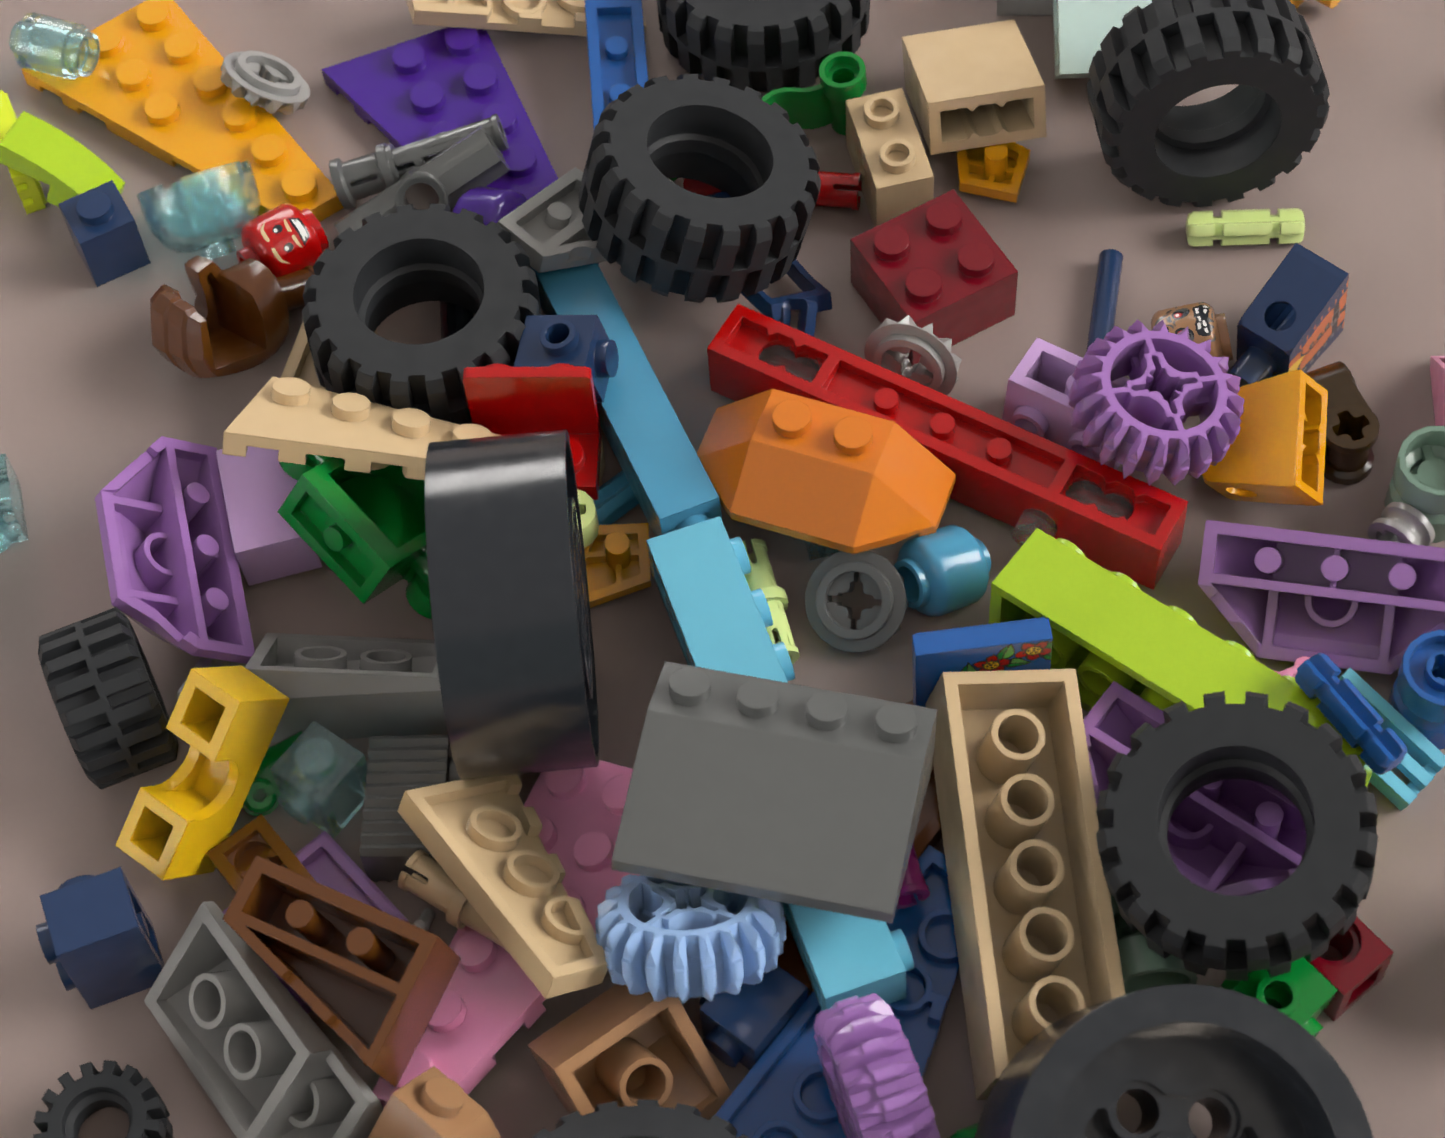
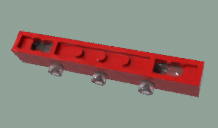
M736 305L707 347L711 391L731 400L738 401L770 389H776L896 422L956 474V482L949 498L1013 526L1011 535L1020 547L1038 528L1055 539L1063 538L1074 543L1080 548L1086 558L1112 572L1123 573L1133 581L1154 590L1181 543L1189 501L1155 486H1149L1148 483L1130 475L1123 478V472L1105 464L1101 465L1098 461L743 305Z

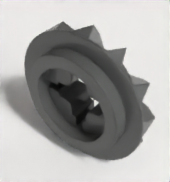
M840 551L827 557L812 573L805 593L806 613L814 631L827 644L847 652H865L881 647L901 630V623L909 606L904 587V577L898 573L886 557L872 551H864L857 554ZM860 572L863 592L867 595H873L874 599H882V605H873V608L862 609L860 619H857V628L855 629L852 608L842 606V602H832V596H842L843 593L853 592Z

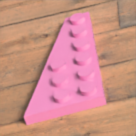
M599 760L598 767L541 772L524 803V807H534L543 825L539 837L547 854L558 855L566 872L562 884L569 897L580 900L595 933V920L598 918L597 905L605 901L606 890L614 886H621V879L626 875H637L612 870L611 863L633 769ZM468 926L457 930L449 947L461 958V961L397 1087L395 1088L380 1076L372 1091L380 1100L383 1108L393 1092L432 1066H435L445 1076L455 1081L468 1095L496 1065L495 1054L522 1025L529 1029L546 1011L542 1004L546 999L506 949Z

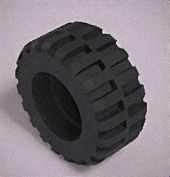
M657 0L659 28L663 33L664 44L669 53L676 59H679V65L688 73L698 74V76L702 74L703 80L712 81L714 76L730 80V86L744 90L747 86L755 91H767L769 93L772 90L783 87H812L816 84L815 78L819 77L820 64L827 56L844 51L855 54L861 46V38L867 33L870 0Z
M1152 0V3L1143 9L1137 5L1125 14L1122 19L1123 25L1120 28L1112 27L1100 44L1102 51L1097 50L1088 71L1090 79L1087 83V95L1105 162L1111 167L1112 174L1120 183L1129 188L1131 187L1133 192L1151 201L1158 196L1159 201L1165 205L1181 207L1183 202H1192V205L1195 207L1212 206V201L1225 198L1230 203L1243 199L1244 193L1254 188L1262 191L1275 184V177L1281 172L1289 174L1300 164L1303 151L1308 153L1311 151L1321 134L1320 129L1323 128L1327 120L1330 108L1327 100L1330 95L1328 83L1304 16L1297 13L1295 5L1289 0ZM1221 85H1238L1227 94L1212 101L1190 106H1175L1183 99L1201 90Z
M681 74L676 80H668L665 75L645 82L644 88L637 84L621 93L618 99L609 103L600 114L599 122L594 129L578 194L579 209L583 214L582 223L592 241L598 240L596 248L609 264L617 262L621 266L620 271L623 276L634 283L642 280L652 285V292L668 297L669 292L684 295V301L702 303L705 297H715L717 303L734 301L739 298L741 292H744L749 297L767 289L769 283L772 284L779 281L790 270L792 262L797 259L820 194L821 179L818 174L820 169L818 159L813 147L808 146V137L798 123L791 125L787 111L776 102L769 105L761 100V93L747 86L744 90L729 85L730 80L714 76L712 81L699 80L698 74ZM668 178H685L700 181L721 191H726L731 198L699 195L676 185Z
M429 203V209L414 210L413 204L396 206V213L382 217L380 212L363 218L362 227L355 231L349 227L333 240L334 251L326 248L313 265L315 275L312 274L306 280L303 292L305 307L302 310V315L320 385L328 391L339 394L347 392L361 394L367 397L370 402L392 408H415L426 412L432 418L459 425L472 424L463 385L464 368L485 367L490 364H505L514 367L521 336L526 327L524 325L526 316L542 315L536 274L530 267L529 256L520 244L515 241L511 242L510 233L500 225L491 221L486 226L484 225L482 215L464 208L458 214L450 212V207L446 204ZM420 302H449L463 306L475 313L472 320L461 330L447 338L431 343H397L374 333L388 316L401 308Z
M1225 691L1203 694L1204 707L1188 712L1185 703L1180 701L1164 709L1163 724L1154 729L1151 724L1143 723L1130 736L1132 746L1130 752L1127 755L1124 753H1117L1107 770L1108 788L1107 790L1100 791L1096 810L1099 822V831L1096 832L1099 856L1110 895L1114 896L1120 915L1132 931L1139 930L1146 937L1147 946L1162 958L1166 959L1172 954L1183 960L1185 970L1205 976L1208 968L1226 971V980L1248 981V972L1267 969L1271 978L1291 972V962L1304 956L1310 962L1328 951L1329 940L1336 933L1344 935L1355 921L1357 908L1362 900H1366L1373 879L1378 843V812L1374 793L1367 791V773L1357 755L1347 756L1343 752V737L1328 723L1322 724L1318 729L1309 724V710L1290 701L1286 703L1283 712L1269 708L1268 694L1246 691L1245 704H1226ZM1244 779L1268 785L1285 795L1300 811L1306 831V846L1297 869L1287 879L1273 888L1242 896L1211 892L1184 877L1176 867L1169 851L1168 827L1175 809L1194 791L1221 780Z

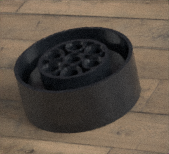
M567 430L429 443L425 464V526L431 613L443 710L451 752L460 778L463 780L598 767L600 757L599 719L591 611L577 483Z
M1175 984L1137 990L1089 1006L1052 1023L1033 1037L1014 1056L998 1078L983 1108L974 1138H1197L1189 1125V1112L1196 1102L1202 1104L1209 1111L1212 1118V1130L1208 1138H1373V1134L1362 1103L1348 1077L1332 1055L1300 1024L1278 1009L1256 998L1233 990L1208 985ZM1124 1093L1136 1099L1142 1113L1141 1123L1133 1133L1123 1128L1118 1121L1116 1113L1117 1102Z

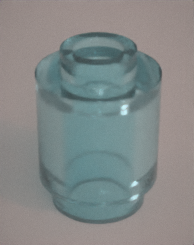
M30 12L14 25L10 34V49L14 53L17 64L22 68L73 80L78 76L88 77L91 75L98 63L100 54L99 39L95 33L89 32L86 26L80 23Z

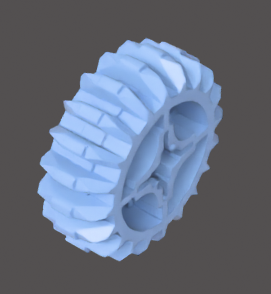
M626 875L621 879V886H614L606 890L605 901L597 905L598 918L595 920L596 941L605 951L607 971L610 972L612 983L627 985L629 993L633 995L651 992L653 1000L657 1002L667 997H678L682 1004H685L689 998L705 997L707 1000L712 1001L714 994L721 992L733 995L739 994L742 984L755 985L761 983L763 973L776 969L778 956L784 953L783 941L786 940V921L782 902L648 876Z

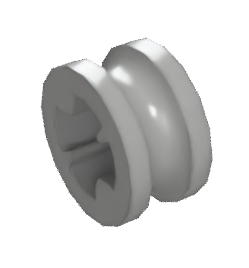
M1391 502L1383 509L1381 518L1371 523L1368 529L1369 539L1430 546L1434 540L1435 532L1430 521L1419 510L1403 502Z

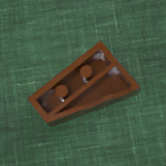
M257 855L222 918L374 1072L395 1088L397 1087L461 961V958L439 936Z

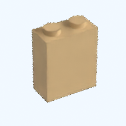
M1015 19L902 37L905 88L931 155L1046 137L1045 84Z

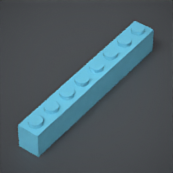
M720 516L646 540L652 575L687 665L786 683L795 679L793 665L783 642L772 644L766 627L772 626L773 620L766 597L761 588L751 591L745 578L746 574L751 573V566L740 536L729 539ZM782 902L785 918L822 1011L831 1008L835 1002L855 995L859 998L875 993L887 1004L906 998V972L914 969V961L908 942L901 929L890 932L887 923L883 921Z

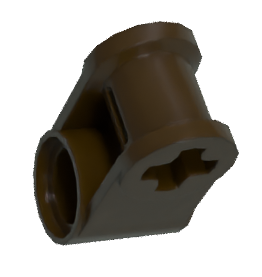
M1338 361L1306 374L1328 391L1324 477L1336 484L1350 485L1364 480L1372 471L1374 461L1372 447L1378 440L1380 424L1377 416L1372 412L1358 390L1350 370L1344 363Z

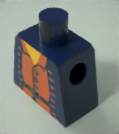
M1298 243L1292 247L1242 315L1237 325V361L1227 374L1241 377L1239 387L1290 371L1302 370L1306 373L1344 329L1349 273Z

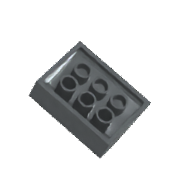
M665 661L647 709L611 860L612 870L893 923L933 768L937 709Z

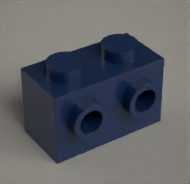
M121 867L96 876L81 875L73 877L62 883L57 890L39 896L46 922L36 925L38 940L48 964L56 963L59 976L66 991L77 988L89 1008L94 1009L153 986L165 964L153 924Z

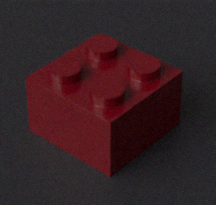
M954 189L850 239L851 284L881 324L886 318L898 323L909 315L917 327L923 328L933 323V334L937 338L952 339L951 346L1015 315L1018 271ZM910 350L907 359H909L913 366L915 363H919L921 355L916 351Z

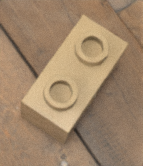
M899 88L846 100V146L855 172L862 173V193L874 227L934 198V174L903 89Z

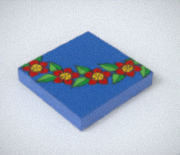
M1041 617L915 633L912 635L913 704L926 707L925 703L942 672L1051 669L1053 637L1049 618Z

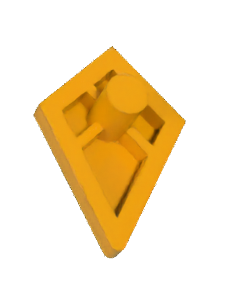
M1016 142L956 151L959 191L1017 203L1030 161L1031 150Z
M648 523L599 525L596 539L584 549L590 608L651 586L650 559L646 541L649 539Z

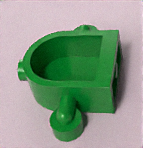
M307 454L305 465L279 462L282 469L290 477L297 480V483L277 512L352 593L365 604L392 585L405 579L408 582L406 597L410 606L423 617L432 619L426 547L425 480L405 478L402 466L389 465L383 469L363 473L344 470L345 461L342 458Z

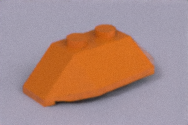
M770 389L716 408L697 451V455L719 495L720 503L731 520L850 554H857L895 544L916 534L921 537L936 533L956 482V474L896 422L776 389Z

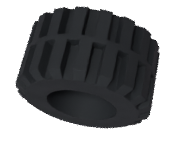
M114 607L39 637L38 656L46 683L71 746L84 773L91 782L102 790L177 760L178 741L176 735L166 729L170 719L136 633L125 614L117 607Z

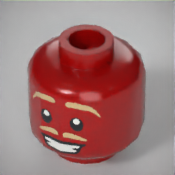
M283 203L242 226L241 241L243 248L236 251L239 263L249 258L260 261L277 278L304 269L306 266H313L321 253L326 248L329 249V243L321 224L308 208L299 210L290 203Z

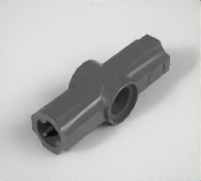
M481 126L422 166L408 170L399 181L335 222L334 226L340 235L349 227L354 231L363 226V218L380 212L382 217L396 213V206L409 204L406 198V190L416 183L431 185L439 196L437 204H446L451 210L467 190L481 186L486 187L510 171V167L492 138Z

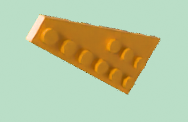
M146 0L21 69L26 83L40 92L44 89L49 90L61 97L63 104L79 114L83 110L105 122L107 130L173 167L179 164L195 173L197 181L211 189H215L217 186L239 198L243 207L259 216L280 204L290 203L299 210L308 208L317 220L321 222L344 208L337 196L334 185L278 120L265 108L260 106L251 107L250 102L246 99L235 97L232 94V88L227 87L220 80L222 75L221 66L224 58L174 0Z

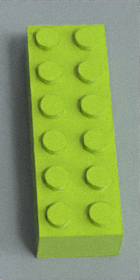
M1036 528L991 583L988 624L1041 617L1049 618L1053 637L1051 669H1076L1081 708L1087 712H1090L1113 681L1162 711L1180 701L1185 703L1188 712L1204 707L1203 694L1225 691L1226 704H1245L1246 691L1268 694V707L1282 712L1288 701L1309 710L1308 723L1318 729L1322 724L1328 723L1337 731L1318 709L1317 705L1321 702L1319 698L1310 699L1296 683L1295 677L1282 676L1258 662L1252 653L1241 644L1231 640L1224 641L1199 626L1195 619L1185 610L1176 606L1162 604L1141 591L1136 582L1127 575L1120 572H1110L1086 558L1080 548L1066 539H1055ZM1343 737L1342 750L1347 756L1356 754L1367 773V788L1373 771L1359 756L1364 750L1360 746L1352 748Z

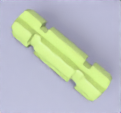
M1299 208L1277 209V215H1270V209L1221 210V216H1213V211H1192L1188 214L1186 220V238L1188 244L1192 247L1213 246V240H1220L1221 246L1268 245L1271 238H1277V244H1296L1303 241L1305 232V218L1303 211Z

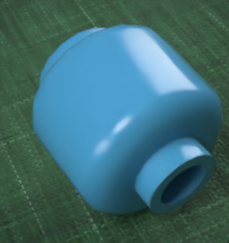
M947 525L938 528L936 533L921 537L917 536L907 540L899 550L894 567L904 577L906 598L909 603L908 607L916 609L918 612L929 617H937L973 604L981 599L988 586L991 558L984 543L976 539L968 530L957 525Z

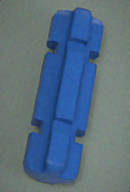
M1323 653L1315 654L1297 668L1296 683L1310 699L1319 698L1321 702L1317 705L1318 709L1352 748L1360 746L1364 750L1359 756L1374 773L1383 775L1398 766L1405 758L1404 756L1407 752L1406 744L1392 728L1383 729L1380 726L1385 720L1349 679L1340 680L1337 677L1342 671L1328 655Z

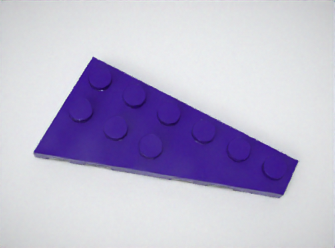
M446 27L322 69L325 84L336 95L341 93L354 106L355 113L367 125L372 123L395 148L498 114L509 146L508 150H501L500 152L510 167V171L486 187L511 189L524 194L529 200L558 179L486 29Z

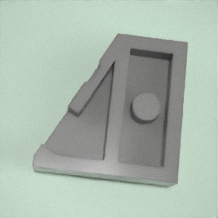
M574 167L497 223L510 233L511 242L515 241L523 247L529 256L530 266L538 273L607 261L596 248L598 240L592 241L582 223L583 214L579 209L578 194L583 172L577 167Z

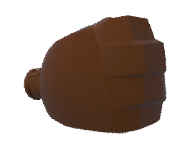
M197 255L184 264L187 277L196 295L194 306L182 300L178 290L165 284L151 297L152 345L167 361L185 373L197 378L227 376L256 367L278 352L289 333V312L305 306L303 292L306 280L312 274L315 275L313 266L309 265L304 269L276 278L269 268L255 259L249 258L232 267L221 270L213 261Z

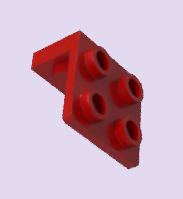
M565 363L552 364L548 367H511L505 364H490L485 367L464 368L463 385L472 424L481 425L491 433L502 436L567 430L571 444L577 489L586 492L593 500H598L602 434L591 368Z

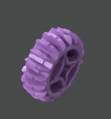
M1137 319L1132 326L1128 327L1127 332L1114 326L1104 339L1096 338L1094 343L1088 347L1083 360L1078 361L1072 375L1074 381L1069 391L1068 405L1074 408L1072 427L1085 430L1082 436L1083 448L1100 447L1102 449L1100 453L1101 465L1113 460L1122 464L1123 478H1126L1135 470L1144 472L1150 486L1163 473L1175 486L1180 480L1185 478L1187 473L1198 479L1201 474L1208 470L1210 465L1216 466L1218 461L1220 462L1224 459L1230 448L1229 444L1234 443L1241 429L1239 426L1242 421L1240 417L1244 412L1243 404L1245 399L1238 395L1241 377L1227 374L1229 357H1212L1210 355L1211 339L1200 344L1190 340L1188 326L1178 334L1168 332L1164 321L1161 320L1153 327L1152 331H1149ZM1129 375L1130 380L1126 381L1124 387L1112 388L1111 382ZM1199 415L1200 424L1184 430L1182 423H1185L1188 417Z
M872 993L859 998L855 995L835 1002L831 1008L819 1012L816 1015L814 1024V1038L818 1046L817 1054L823 1067V1075L830 1091V1098L834 1103L839 1123L843 1128L846 1138H940L941 1136L934 1120L935 1113L930 1105L927 1088L921 1078L918 1063L913 1057L909 1041L905 1038L899 1020L894 1017L891 1007L877 994Z

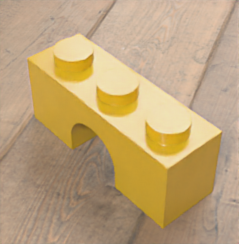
M242 665L191 668L166 726V729L190 745L187 756L178 770L166 781L154 786L140 787L115 846L161 880L214 872L215 866L206 853L230 836L290 698Z

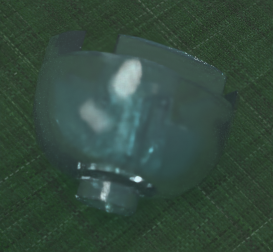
M250 160L242 163L240 161L190 174L181 177L180 181L172 183L171 188L164 189L161 184L136 195L149 229L166 248L178 253L200 252L202 257L209 260L237 251L234 240L241 237V229L244 224L258 217L260 207L258 185Z

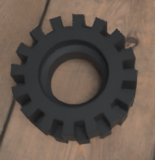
M104 1060L103 1071L99 1072L92 1062L79 1065L83 1077L74 1081L68 1071L60 1076L58 1081L64 1090L58 1095L48 1088L42 1097V1101L48 1107V1111H36L33 1122L41 1132L33 1134L34 1138H78L81 1125L90 1115L100 1109L114 1107L128 1114L129 1130L125 1138H173V1126L167 1118L170 1116L169 1111L148 1078L145 1077L143 1079L138 1069L128 1064L124 1071H122L116 1061Z

